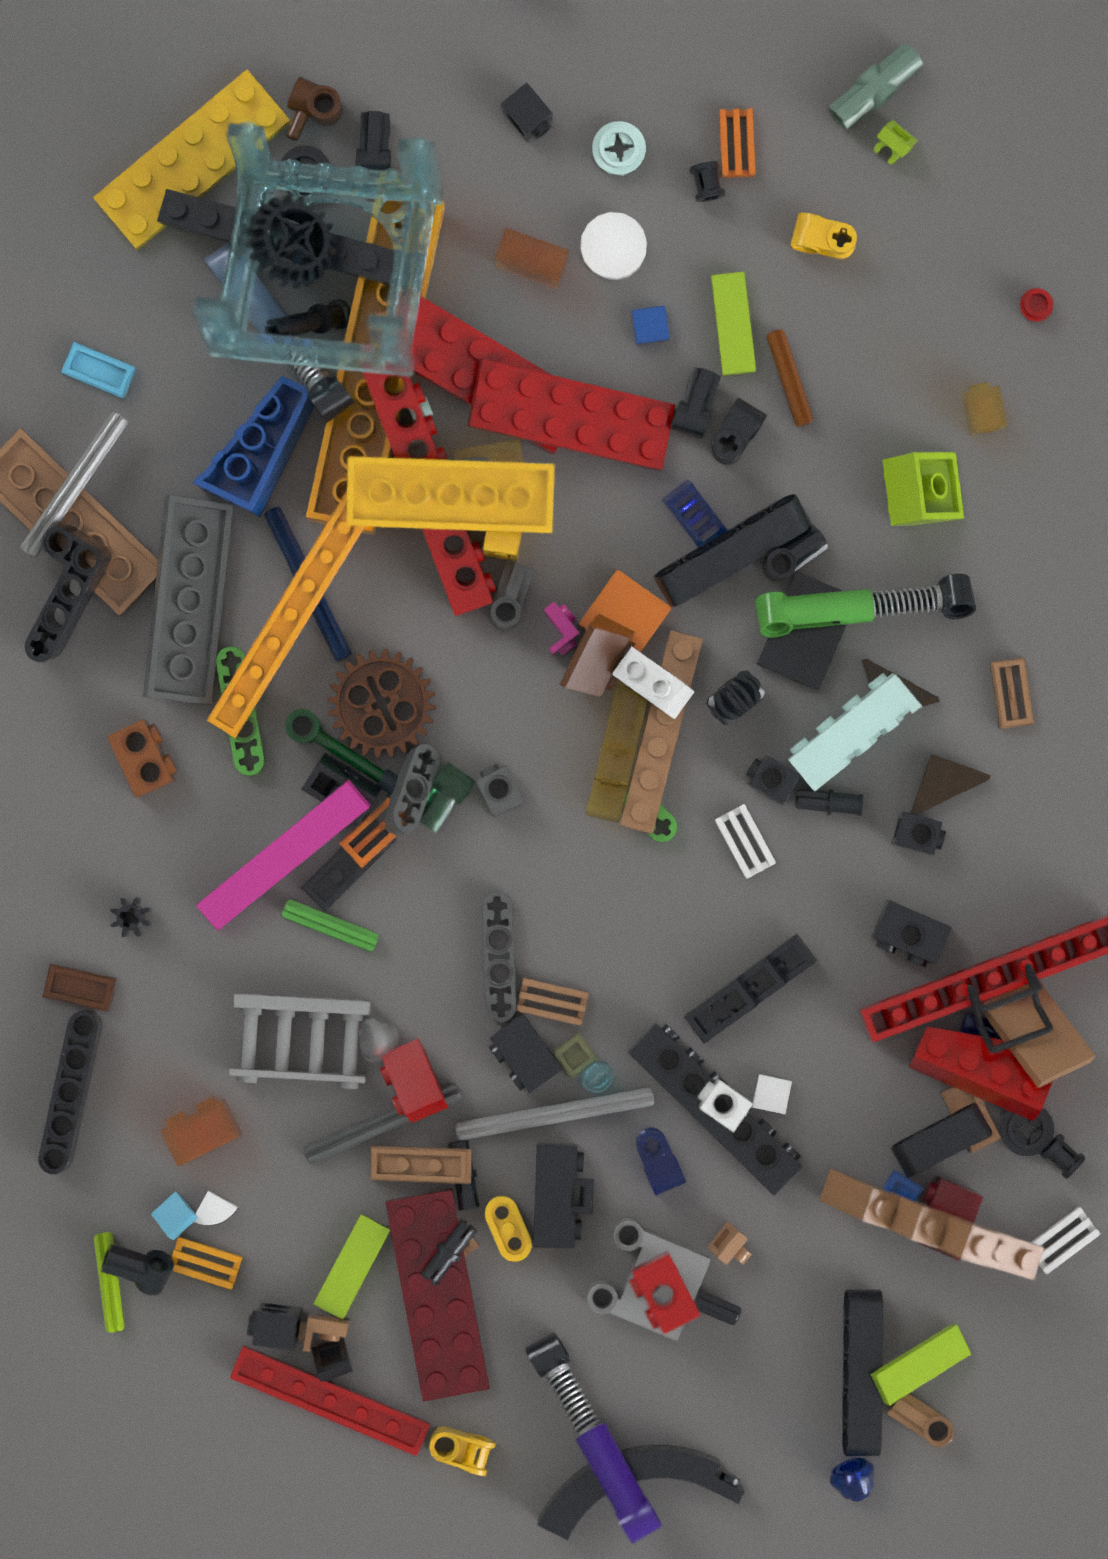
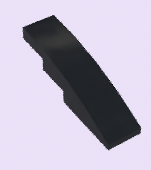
M795 934L686 1014L684 1018L701 1041L706 1043L813 965L817 959L800 936Z

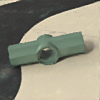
M905 42L879 65L874 64L853 83L854 86L829 106L828 110L832 118L840 127L847 131L873 108L875 110L878 109L897 92V88L902 83L907 81L909 77L918 72L924 63L920 59L919 54L912 46Z

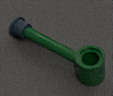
M297 709L289 714L285 722V729L292 740L302 744H312L314 741L378 782L377 786L388 793L386 796H391L398 775L388 769L385 772L321 730L322 726H320L319 720L313 712L307 709ZM299 717H307L312 722V730L305 736H299L293 730V724Z

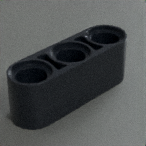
M974 1102L894 1144L891 1150L905 1175L909 1178L974 1145L993 1132L977 1103Z

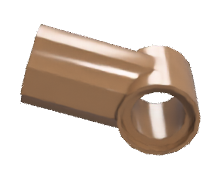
M910 1393L891 1404L887 1411L889 1416L924 1438L932 1446L943 1447L948 1445L953 1438L954 1428L950 1420L944 1414L937 1412ZM941 1421L946 1424L947 1430L942 1437L934 1438L928 1434L929 1426L933 1422Z

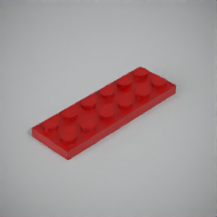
M415 292L410 294L379 350L381 351L398 344L401 352L408 351L414 367L413 373L470 407L479 362L482 359L551 375ZM531 442L549 454H554L557 447Z
M482 359L479 362L467 427L660 471L663 470L675 404Z

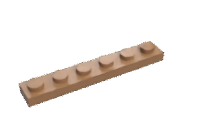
M670 631L661 668L691 688L703 639ZM651 703L620 822L621 827L653 834L686 704L674 719Z

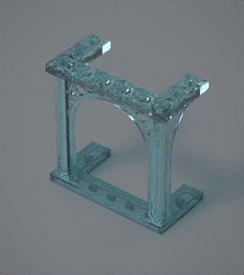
M251 122L229 123L227 138L238 171L235 221L220 299L196 297L193 309L209 355L211 357L413 377L415 362L412 353V342L435 205H442L444 194L434 142H429L423 138L399 139L398 156L402 173L395 169L377 171L368 170L361 166L345 168L334 167L328 163L313 165L302 164L295 160L273 161L263 126H258ZM274 190L290 191L293 195V202L298 197L303 196L299 192L311 193L308 196H303L305 206L314 202L316 204L334 202L355 206L372 215L387 231L394 249V265L385 315L369 314L367 327L372 345L246 332L257 273L256 268L259 262L258 260H249V255L254 250L245 247L246 241L251 238L245 232L252 225L250 223L251 216L254 213H258V208L263 203L268 204L273 198ZM364 198L376 199V201L368 202ZM386 201H403L401 208L391 214L381 212V207ZM401 221L402 229H396L392 226L393 223Z

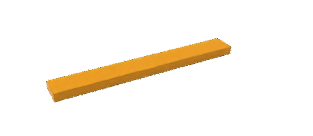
M347 491L206 720L234 738L240 733L366 527L346 525Z

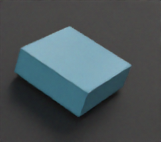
M176 1191L151 1213L167 1237L172 1240L176 1239L198 1218L181 1194Z

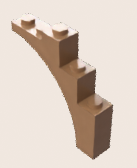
M833 1169L829 1171L819 1200L862 1221L890 1229L911 1240L937 1247L961 1259L986 1267L990 1266L1034 1280L1045 1249L1035 1243L959 1218L881 1188L858 1177Z

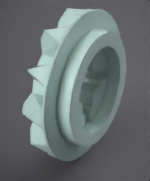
M615 121L604 125L595 135L592 144V154L597 165L608 174L623 176L635 171L644 160L646 144L642 133L634 125L623 121ZM617 135L622 146L633 147L624 151L622 162H619L615 152L606 151L614 147Z

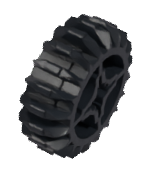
M285 195L281 200L278 197H274L268 204L263 203L258 208V213H254L251 216L250 223L252 225L245 232L251 238L246 241L245 247L254 250L249 255V260H258L260 264L257 266L256 272H262L265 269L268 272L267 281H272L277 277L279 287H284L288 282L292 289L298 288L301 283L304 286H309L314 282V279L319 280L325 275L324 270H328L332 266L333 262L330 258L336 255L337 250L331 245L336 242L337 237L328 233L333 228V223L325 224L322 220L325 218L326 212L317 214L314 211L316 202L305 206L303 196L298 197L294 202L290 195ZM289 220L297 222L300 225H295L291 223ZM269 235L274 241V249L270 243ZM296 235L299 236L293 245L290 244L287 248L283 247L289 242V239L294 238ZM309 236H310V238H311L313 248H312L311 245L309 244V240H308V237H309ZM282 258L289 259V260H291L294 264L288 263V262L284 261Z

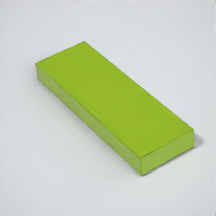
M745 271L711 275L722 376L756 373Z
M361 1213L313 1304L343 1320L385 1242L390 1228Z
M952 1323L871 1373V1376L884 1403L891 1405L971 1355V1352L958 1325Z

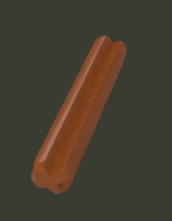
M783 329L772 331L767 334V341L795 425L797 427L812 423L813 416Z

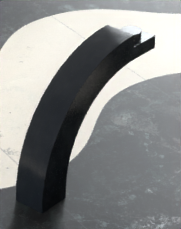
M654 1444L634 1446L620 1450L636 1481L654 1478L684 1480L705 1487L737 1504L740 1503L745 1493L743 1486L739 1484L741 1479L727 1471H722L721 1475L718 1474L717 1471L721 1465L719 1459L704 1452L681 1446ZM589 1464L572 1475L554 1493L538 1517V1526L567 1541L569 1540L577 1523L584 1514L606 1495Z

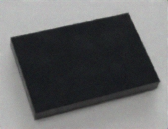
M796 571L786 595L797 596L842 590ZM847 624L795 629L781 637L767 638L756 665L818 691Z

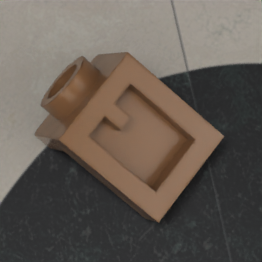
M310 1313L307 1322L301 1321L298 1342H304L303 1351L310 1352L314 1333H320L319 1338L323 1340L339 1341L340 1337L347 1336L350 1319L342 1320L338 1317Z

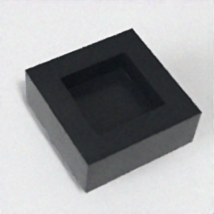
M344 1337L340 1338L339 1341H331L311 1348L320 1382L353 1372Z

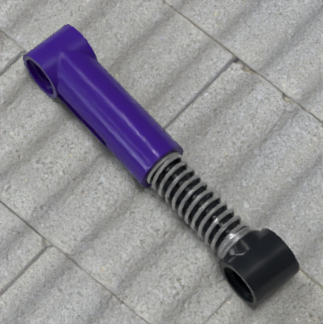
M552 1332L526 1347L525 1351L535 1370L541 1378L545 1377L546 1380H549L548 1384H553L551 1389L555 1390V1395H558L557 1400H561L560 1405L564 1406V1411H567L566 1416H570L569 1421L573 1422V1427H576L575 1432H579L576 1442L613 1506L617 1519L631 1543L633 1544L661 1528L662 1523L657 1513L641 1490L605 1423L598 1424L600 1420L596 1421L597 1415H593L594 1410L589 1409L591 1404L587 1405L588 1399H584L585 1394L580 1393L582 1388L578 1389L579 1383L574 1382L576 1378H572L573 1372H570V1366H568L571 1359L557 1334Z

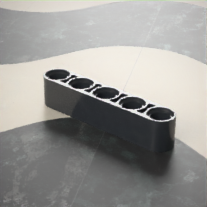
M787 495L662 568L655 574L654 579L670 607L681 605L802 534L811 527L812 522L797 495Z
M82 1010L74 1013L67 1024L38 1156L40 1168L48 1174H59L65 1171L71 1165L74 1158L102 1030V1020L92 1010ZM81 1016L89 1017L92 1020L93 1030L89 1035H84L78 1031L77 1021ZM74 1049L81 1050L85 1054L86 1062L82 1068L74 1067L70 1062V1054ZM66 1083H73L77 1086L79 1093L75 1101L67 1100L63 1096L62 1089ZM58 1116H65L70 1120L71 1130L68 1134H62L56 1129L55 1121ZM51 1149H57L63 1154L64 1162L62 1166L55 1167L49 1163L48 1153Z
M880 1289L845 1290L842 1448L845 1456H880L882 1397L871 1376V1373L883 1367V1296Z

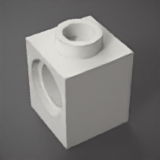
M719 1079L714 1084L708 1081L697 1097L702 1101L698 1107L732 1132L735 1131L753 1105L752 1102ZM720 1094H727L732 1098V1106L727 1112L721 1113L714 1109V1099Z

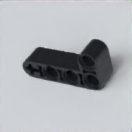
M71 525L53 527L46 531L42 539L45 552L65 564V567L25 642L27 656L36 662L48 661L62 653L110 562V552L104 544ZM59 533H63L67 538L68 544L65 550L61 549L57 544ZM88 549L96 555L94 567L86 562L85 555ZM72 579L77 580L81 586L78 596L74 595L70 590ZM57 608L61 609L65 614L63 625L59 624L55 619L54 614ZM47 639V641L45 642V647L49 650L44 652V644L40 641Z

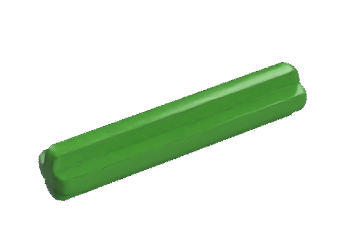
M291 899L287 900L282 910L281 916L287 920L368 952H372L377 944L379 937L377 933Z

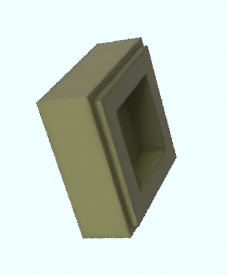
M579 1032L552 1051L554 1057L571 1079L599 1060Z

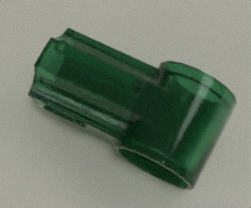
M448 762L432 784L433 789L429 793L420 822L435 833H438L456 805L462 803L476 780Z

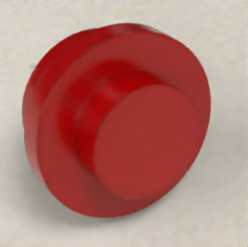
M1030 289L1020 299V312L1024 318L1031 322H1041L1052 313L1053 299L1044 289Z

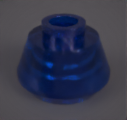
M861 1457L846 1460L832 1470L829 1480L830 1484L845 1499H851L854 1502L861 1501L870 1495V1490L874 1487V1466L870 1461Z

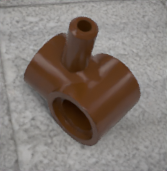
M299 77L287 103V108L296 113L286 136L294 141L299 140L308 117L321 126L335 124L342 115V104L337 91L330 86H320ZM322 99H329L334 105L329 112L321 113L315 109L317 103Z

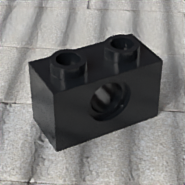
M324 753L301 790L321 802L349 779L372 805L381 788L327 753ZM369 808L352 822L359 825Z
M886 900L871 937L878 940L876 947L895 954L896 949H900L909 953L907 960L926 967L928 962L937 964L952 927L891 900ZM909 925L914 926L918 931V939L912 945L905 944L901 938L902 930Z

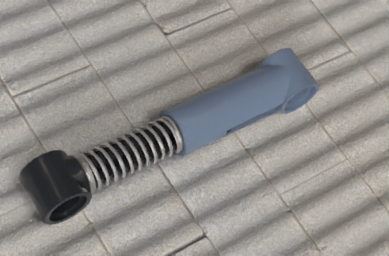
M227 242L204 259L209 269L221 285L230 293L269 346H274L283 357V360L290 365V369L293 370V373L297 375L300 382L307 388L309 392L307 397L327 423L354 403L335 375H328L324 368L320 367V363L314 358V354L310 353L307 345H303L304 342L300 340V336L286 337L277 341H272L266 336L264 328L265 326H270L266 322L269 319L287 316V313L257 277L234 244Z

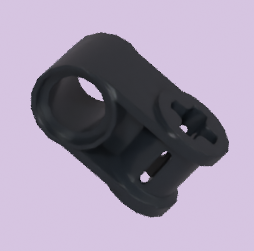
M738 397L715 436L712 446V454L715 460L724 465L735 463L741 457L750 440H753L767 414ZM732 441L734 443L733 450H729L727 454L721 451L722 444Z

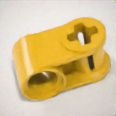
M801 212L797 215L790 247L804 253L845 259L853 254L855 250L857 234L855 229L847 223ZM839 235L846 236V243H844L843 247L837 246Z
M447 1426L438 1427L432 1432L429 1439V1449L435 1460L458 1467L475 1475L486 1476L488 1470L485 1466L490 1450L496 1446L495 1441L478 1434L466 1433ZM441 1437H449L453 1440L454 1446L447 1452H441L435 1447L436 1441ZM479 1449L476 1460H474L477 1450Z

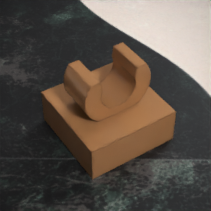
M729 1221L726 1222L707 1246L726 1265H728L733 1257L744 1265L752 1255L743 1246L748 1238Z

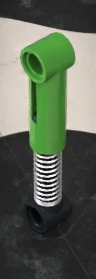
M958 573L943 577L939 580L937 586H927L926 589L921 587L920 590L916 587L914 590L909 588L908 591L904 588L902 591L898 589L895 592L892 589L891 592L888 590L885 593L883 591L879 593L874 591L872 594L868 588L787 596L782 592H768L760 595L755 600L760 634L768 638L781 637L795 629L873 622L876 614L881 618L882 614L887 617L888 613L891 616L896 613L899 616L900 612L905 615L906 611L909 614L912 611L917 614L918 610L921 613L926 610L928 613L929 609H931L933 612L935 610L937 612L940 611L948 619H962L976 611L970 577L966 574Z

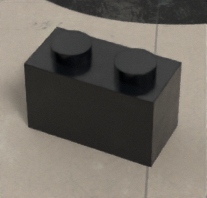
M523 1013L490 1037L493 1044L489 1046V1049L499 1063L506 1060L513 1071L508 1075L520 1091L526 1088L531 1093L563 1069Z

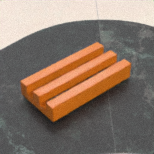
M739 108L733 110L719 109L722 178L755 177L753 108H746V110H739ZM733 118L735 170H729L726 119ZM740 118H746L748 170H742Z
M389 797L339 842L361 868L397 837V835L390 832L363 858L358 855L361 850L387 828L384 820L354 848L349 845L352 840L388 808L391 800ZM403 813L398 814V817L402 819L401 825H405L406 822L403 820Z

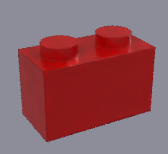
M419 1039L381 1055L385 1066L381 1067L380 1071L386 1085H393L397 1096L392 1097L399 1116L405 1114L412 1124L448 1108L428 1056Z

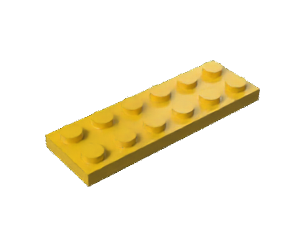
M246 69L97 193L93 199L138 251L167 227L157 222L166 189L202 198L286 128L291 121L248 69Z
M348 456L346 525L552 533L555 464Z

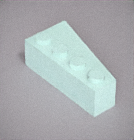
M884 673L880 674L868 684V687L871 689L870 692L862 698L856 694L842 706L845 711L836 720L829 716L815 728L819 734L809 742L804 737L790 749L793 755L788 760L814 791L849 765L853 757H858L869 749L881 734L885 735L898 726L904 719L903 716L909 711L913 714L921 707V704L896 674L891 673L888 677Z

